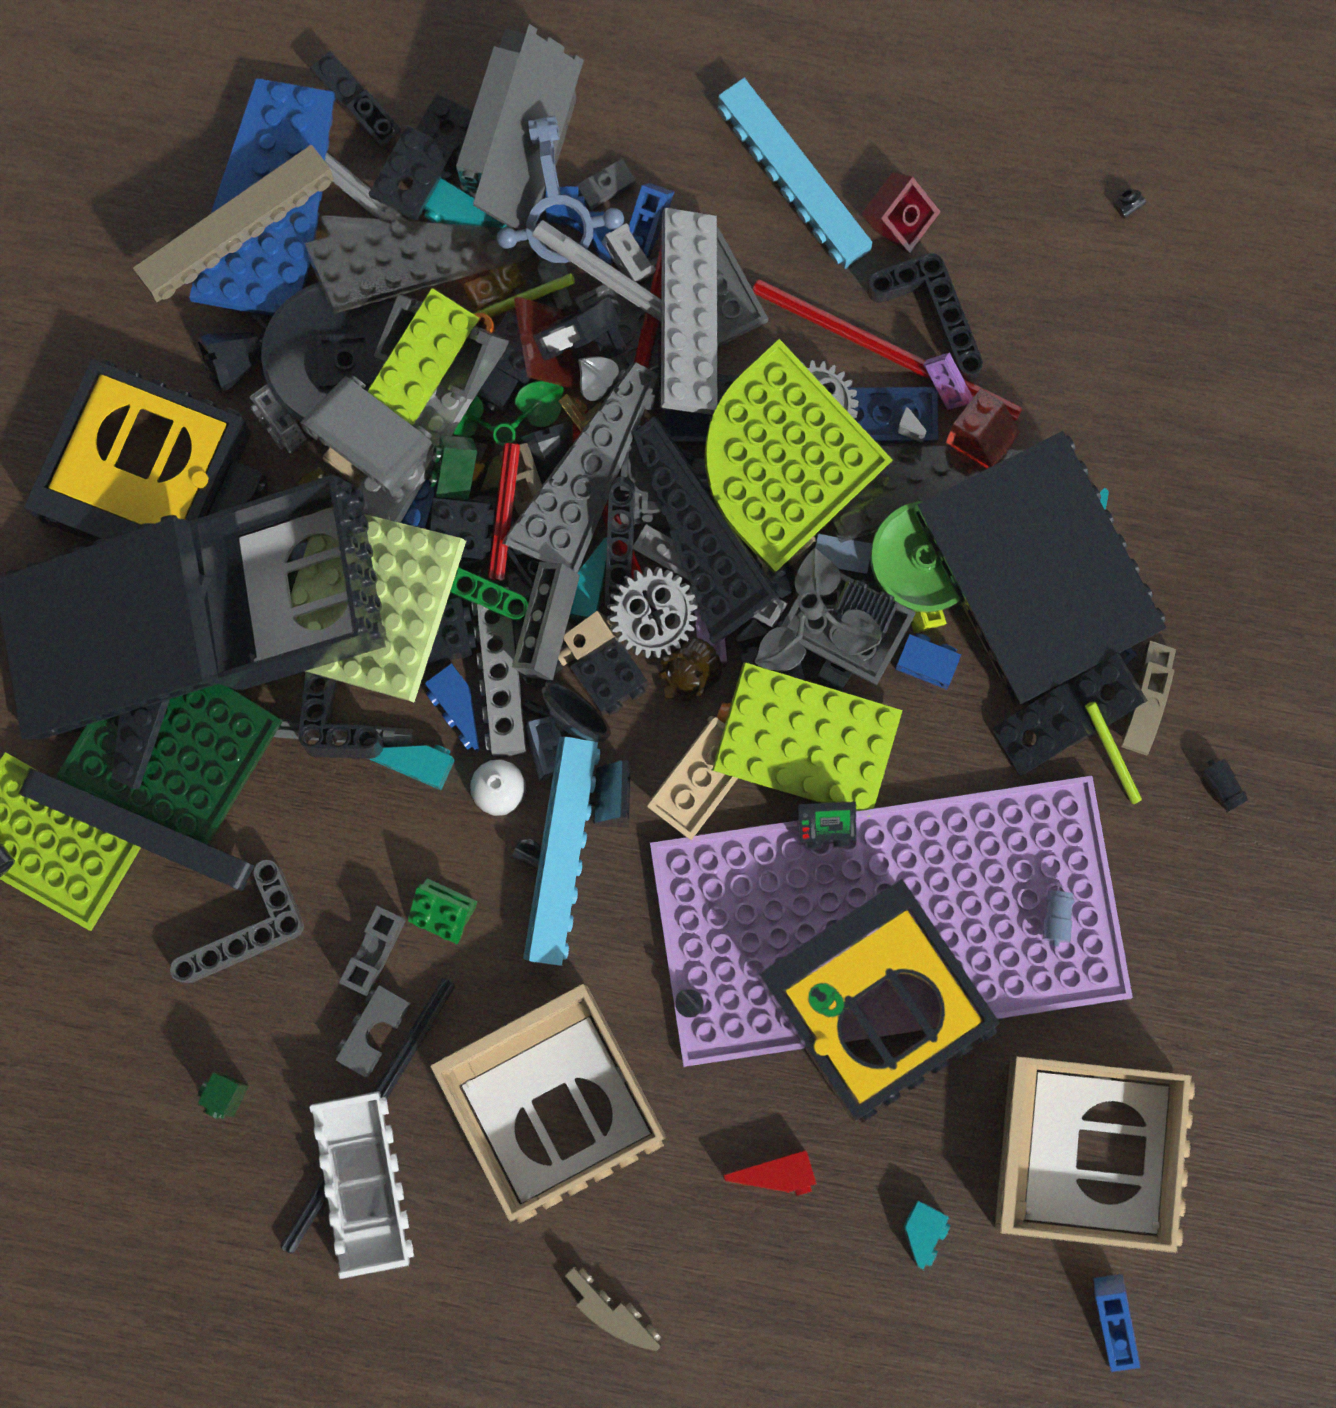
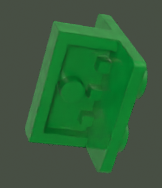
M427 878L425 883L419 884L416 889L408 921L418 928L440 936L444 940L458 944L464 927L476 908L477 901Z

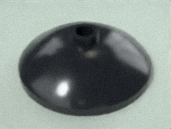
M554 680L545 682L542 686L543 700L548 713L556 722L555 726L560 732L566 735L569 733L576 738L594 742L606 741L610 737L611 729L608 723L585 698L560 682Z

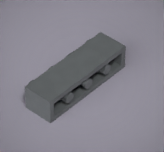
M539 562L512 668L529 678L553 680L580 577L579 574L562 563Z

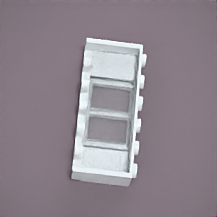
M380 1091L312 1104L310 1110L314 1116V1131L320 1150L319 1160L324 1173V1189L329 1202V1217L335 1236L334 1246L339 1259L340 1279L409 1265V1257H414L411 1239L406 1240L404 1229L409 1228L406 1211H401L399 1200H403L404 1196L401 1182L396 1183L394 1172L399 1171L397 1156L396 1154H391L389 1143H393L394 1139L391 1125L386 1126L384 1115L389 1114L386 1097L381 1098ZM372 1211H374L375 1217L370 1216Z

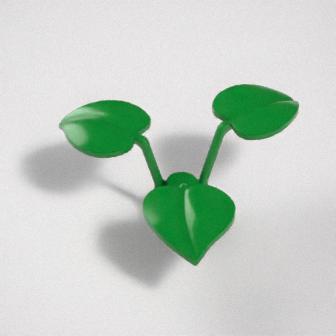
M538 381L524 386L517 394L515 400L516 406L523 413L512 424L502 422L496 427L480 419L484 408L482 401L476 395L453 434L460 437L472 436L476 432L477 423L493 432V437L497 444L504 446L505 443H513L516 435L515 428L525 417L528 418L532 425L537 427L551 425L558 418L562 406L563 387L550 381ZM501 455L493 458L488 469L489 480L497 490L499 488Z

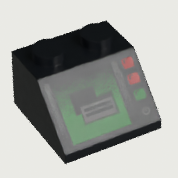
M856 802L798 805L797 826L799 845H805V849L808 850L821 849L822 844L833 843V848L850 847V842L856 841Z

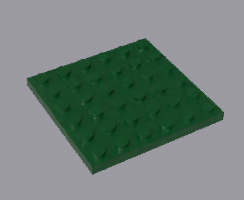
M221 684L213 685L170 699L139 789L128 787L111 779L119 715L87 725L56 777L71 786L209 845L282 724L283 719L233 688Z

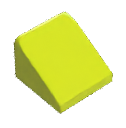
M942 610L927 613L916 612L911 626L914 633H919L947 623Z

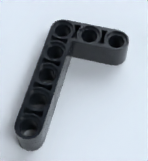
M929 253L873 273L869 280L868 296L874 302L881 303L920 289L924 290L947 352L951 354L962 378L969 382L975 381L982 369V357L942 257L935 253ZM932 265L936 267L938 271L935 273H928L924 267ZM908 274L913 280L904 282L899 276ZM883 283L887 286V289L879 291L875 289L874 284ZM938 289L944 290L947 296L937 297L934 291ZM945 314H953L957 320L948 322L943 316ZM955 338H962L965 340L966 345L962 347L957 346L953 340ZM970 362L975 365L976 370L967 371L962 364Z
M624 476L614 479L609 491L605 587L606 608L607 605L615 604L612 602L610 595L620 593L616 585H626L624 577H615L612 570L618 567L626 571V576L632 579L635 484L631 479ZM625 486L630 494L626 497H619L615 493V488ZM622 513L628 517L629 521L626 524H618L614 520V516ZM619 540L624 541L628 548L624 551H617L613 547V543ZM662 587L655 592V599L660 601L664 598L665 589ZM643 590V596H647V591ZM638 598L632 600L629 605L630 611H637L640 607V602ZM650 606L651 613L648 616L654 617V612L657 609ZM607 608L610 613L614 614L613 610ZM670 613L666 616V618L675 617L674 613Z
M306 672L298 733L299 741L306 753L312 757L371 759L379 756L383 751L384 745L374 727L368 725L331 724L336 680ZM325 685L322 691L314 692L317 686ZM322 711L319 717L311 718L314 712ZM319 737L317 743L308 744L311 738ZM347 738L344 744L335 745L338 739ZM374 738V742L371 745L363 746L365 740Z

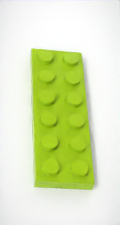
M432 288L369 388L368 393L413 426L480 318Z

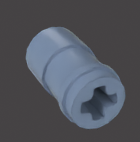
M1048 891L1042 939L1052 941V946L1059 947L1060 942L1068 943L1071 941L1073 893Z

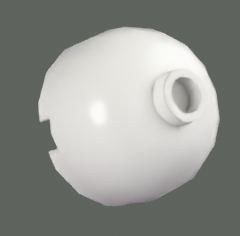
M490 760L482 764L474 772L470 782L471 796L475 804L484 812L494 816L506 815L519 807L526 794V782L521 771L514 764L504 760Z

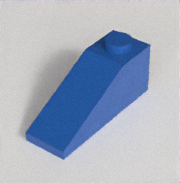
M651 183L641 186L629 224L631 234L647 259H649L662 229V212L665 208L670 207L674 195L673 191Z
M1123 1274L1094 1278L1096 1300L1111 1372L1140 1368Z

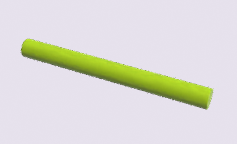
M571 273L473 314L484 313L490 318L570 286L575 283L574 277Z
M1096 702L1088 703L1085 708L1131 803L1136 804L1142 798Z

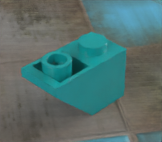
M916 1200L903 1227L915 1265L924 1269L925 1265H932L938 1252L934 1247L938 1239L944 1240L951 1225L947 1223L948 1216Z

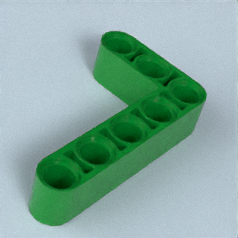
M457 568L450 593L511 620L517 621L525 618L528 602L523 596L461 568ZM465 577L470 578L473 582L471 590L468 592L459 591L457 586L459 580ZM488 589H495L498 592V599L492 604L486 603L483 600V594ZM513 600H520L524 604V610L519 615H513L509 612L508 607Z

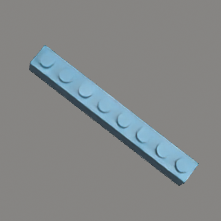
M743 78L720 94L719 107L717 109L721 117L725 121L729 119L733 124V130L740 141L745 140L750 146L749 151L752 157L757 162L761 161L766 167L765 172L772 182L777 181L781 186V193L789 203L792 201L798 208L796 211L800 219L812 226L814 229L812 232L817 241L821 244L823 242L826 244L832 260L836 264L840 263L846 269L868 254L872 247L870 238L747 80Z
M559 737L523 959L528 961L562 966L563 960H566L568 956L569 944L566 943L567 932H570L573 926V915H570L571 906L576 903L578 895L575 881L576 876H580L582 870V860L579 859L580 850L585 847L587 839L584 825L585 820L588 821L591 814V804H588L589 794L593 793L596 783L593 769L600 759V749L597 748L598 742Z

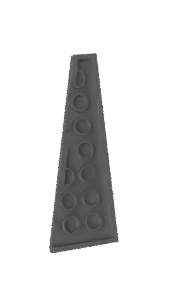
M636 362L631 363L503 539V545L541 562L562 563L578 573L608 500L611 484L618 476L634 437L633 433L639 425L659 376L658 373Z

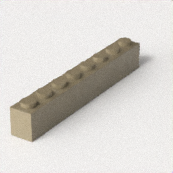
M311 144L133 267L134 272L156 302L168 299L175 293L177 288L183 284L193 282L200 272L206 268L209 269L216 266L226 254L236 252L241 248L242 243L251 237L259 236L265 227L271 223L282 220L288 211L294 207L304 205L314 193L327 189L334 180L330 167Z

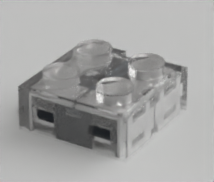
M267 384L249 396L254 404L250 407L261 425L266 428L279 449L285 447L289 453H292L307 442L297 423L275 400Z

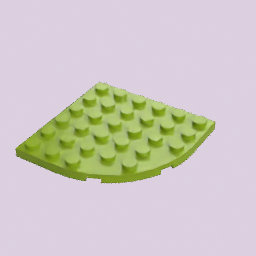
M780 339L748 367L722 396L711 418L705 445V468L708 484L719 511L735 533L773 573L783 566L893 461Z

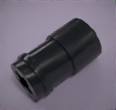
M1225 758L1217 763L1213 759L1207 762L1209 767L1203 770L1201 774L1210 789L1218 797L1221 807L1226 812L1249 800L1246 796L1247 793L1239 785L1235 778L1236 775Z

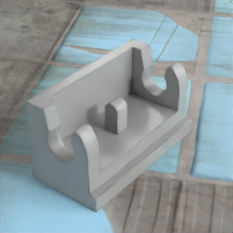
M626 223L606 234L602 244L619 271L638 284L653 275L656 268L650 264Z

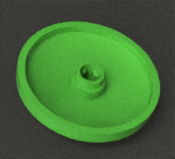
M918 501L898 508L881 523L871 545V568L880 589L895 597L894 601L912 611L936 612L949 608L960 600L912 510L917 504L923 502Z

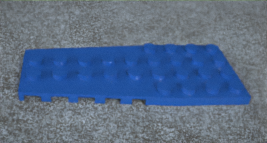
M256 79L211 213L311 144L325 161L326 152L329 147V131L333 119L334 92ZM317 191L310 196L304 205L294 207L288 211L282 220L273 222L265 227L259 236L251 237L242 243L241 248L236 252L226 254L216 266L209 269L206 268L200 272L192 284L189 297L191 302L273 316L286 300L305 288L315 245L319 217L318 208L322 191Z

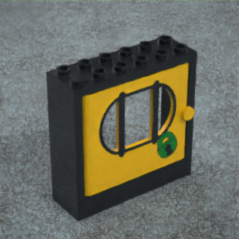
M903 879L758 974V979L852 1121L859 1119L861 1123L877 1114L878 1112L875 1107L881 1103L886 1107L901 1098L902 1096L899 1091L905 1087L908 1090H912L926 1081L923 1075L929 1071L932 1074H936L949 1065L947 1059L954 1055L957 1059L973 1049L971 1043L978 1039L981 1043L996 1034L997 1031L994 1027L1000 1024ZM890 919H893L881 928H879L878 930H876L875 932H873L872 934H870L869 936H867L866 938H864L863 940H861L860 942H858L857 944H855L854 946H852L851 948H849L848 950H846L845 952H843L842 954H840L839 956H837L836 958H834L833 960H831L830 962H828L827 964H825L824 966H822L821 968H819L818 970H816L815 972H813L812 974H810L809 976H807L806 978H804L803 980H801L800 982H798L797 984H795L794 986H792L791 988H789L788 990H786V993L788 994V996L790 997V999L802 1015L803 1019L805 1020V1022L817 1038V1041H815L782 991H784L785 989H787L788 987H790L791 985H793L794 983H796L797 981H799L800 979H802L803 977H805L806 975H808L809 973H811L812 971H814L815 969H817L818 967H820L821 965H823L824 963H826L827 961H829L830 959H832L833 957H835L836 955H838L839 953H841L842 951H844L845 949H847L848 947H850L851 945H853L854 943H856L857 941H859L860 939H862L863 937H865L866 935H868L869 933H871L872 931H874ZM914 919L917 921V923L919 924V926L921 927V929L923 930V932L925 933V935L927 936V938L924 936V934L922 933V931L920 930V928L918 927V925L916 924V922L914 921ZM937 953L940 955V957L942 958V960L944 961V963L946 964V966L948 967V969L950 970V972L947 970V968L945 967V965L943 964V962L941 961V959L939 958V956L937 955ZM899 973L911 974L923 979L936 993L940 1004V1020L936 1030L932 1029L899 980ZM885 980L890 981L926 1035L924 1040L897 1058L891 1056L856 1004L858 998ZM960 987L963 989V991L965 992V994L967 995V997L969 998V1000L971 1001V1003L973 1004V1006L970 1004V1002L968 1001V999L966 998V996L964 995V993L962 992V990L960 989ZM846 1008L852 1012L884 1060L883 1065L869 1064L858 1059L846 1046L841 1030L842 1017ZM967 1031H969L967 1034H965L964 1036H962L961 1038H959L958 1040H956L955 1042H953L952 1044H950L952 1041H954L955 1039H957L958 1037H960L961 1035H963L964 1033H966ZM944 1048L942 1051H940L939 1053H937L936 1055H934L933 1057H931L930 1059H928L927 1061H925L924 1063H922L921 1065H919L918 1067H916L915 1069H913L912 1071H910L909 1073H907L906 1075H904L903 1077H901L900 1079L886 1087L888 1084H890L891 1082H893L894 1080H896L897 1078H899L900 1076H902L903 1074H905L906 1072H908L909 1070H911L912 1068H914L915 1066H917L918 1064H920L921 1062H923L924 1060H926L927 1058H929L930 1056ZM825 1055L829 1056V1058L831 1059V1061L833 1062V1064L835 1065V1067L837 1068V1070L839 1071V1073L841 1074V1076L843 1077V1079L845 1080V1082L847 1083V1085L849 1086V1088L851 1089L859 1103H862L878 1091L880 1092L872 1098H870L869 1100H867L866 1102H864L863 1104H861L860 1106H858V1104L856 1103V1101L854 1100V1098L852 1097V1095L850 1094V1092L848 1091V1089L846 1088V1086L844 1085V1083L842 1082V1080L840 1079V1077L838 1076V1074L836 1073V1071L834 1070V1068L832 1067V1065L830 1064Z

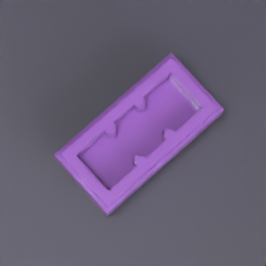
M950 353L925 361L924 366L947 410L972 402L973 397Z

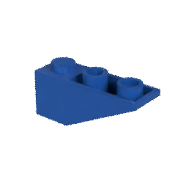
M451 663L425 683L429 689L425 694L434 706L440 704L445 710L442 717L451 728L456 725L462 734L458 738L468 750L472 747L477 753L480 751L471 690Z

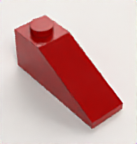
M807 1150L724 1175L725 1181L784 1192L794 1191L796 1196L811 1192V1186L816 1184Z

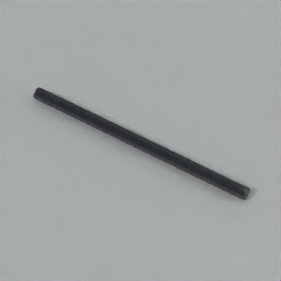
M441 979L373 1092L380 1091L381 1098L386 1097L388 1099L454 990L455 984L448 979ZM358 1147L335 1153L339 1178ZM324 1173L280 1244V1247L287 1253L292 1254L295 1252L327 1199L324 1189Z

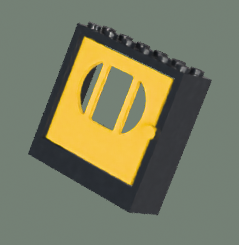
M92 359L24 508L38 521L90 542L98 539H112L116 533L122 531L132 532L137 530L141 524H155L161 521V517L167 515H176L177 518L188 521L207 516L232 462L236 461L239 463L252 434L246 425L247 422L241 418L242 414L230 408H227L226 411L218 409L215 403L204 398L201 401L191 398L192 395L182 389L177 388L176 391L167 389V385L159 380L152 379L151 382L144 380L141 374L133 370L127 369L124 372L116 369L117 365L108 360L102 359L101 362ZM130 405V409L107 459L103 461L98 453L96 441L99 427L111 412ZM140 409L173 421V425L148 479L115 467V463ZM185 427L192 443L190 459L186 467L176 477L158 483L181 428Z

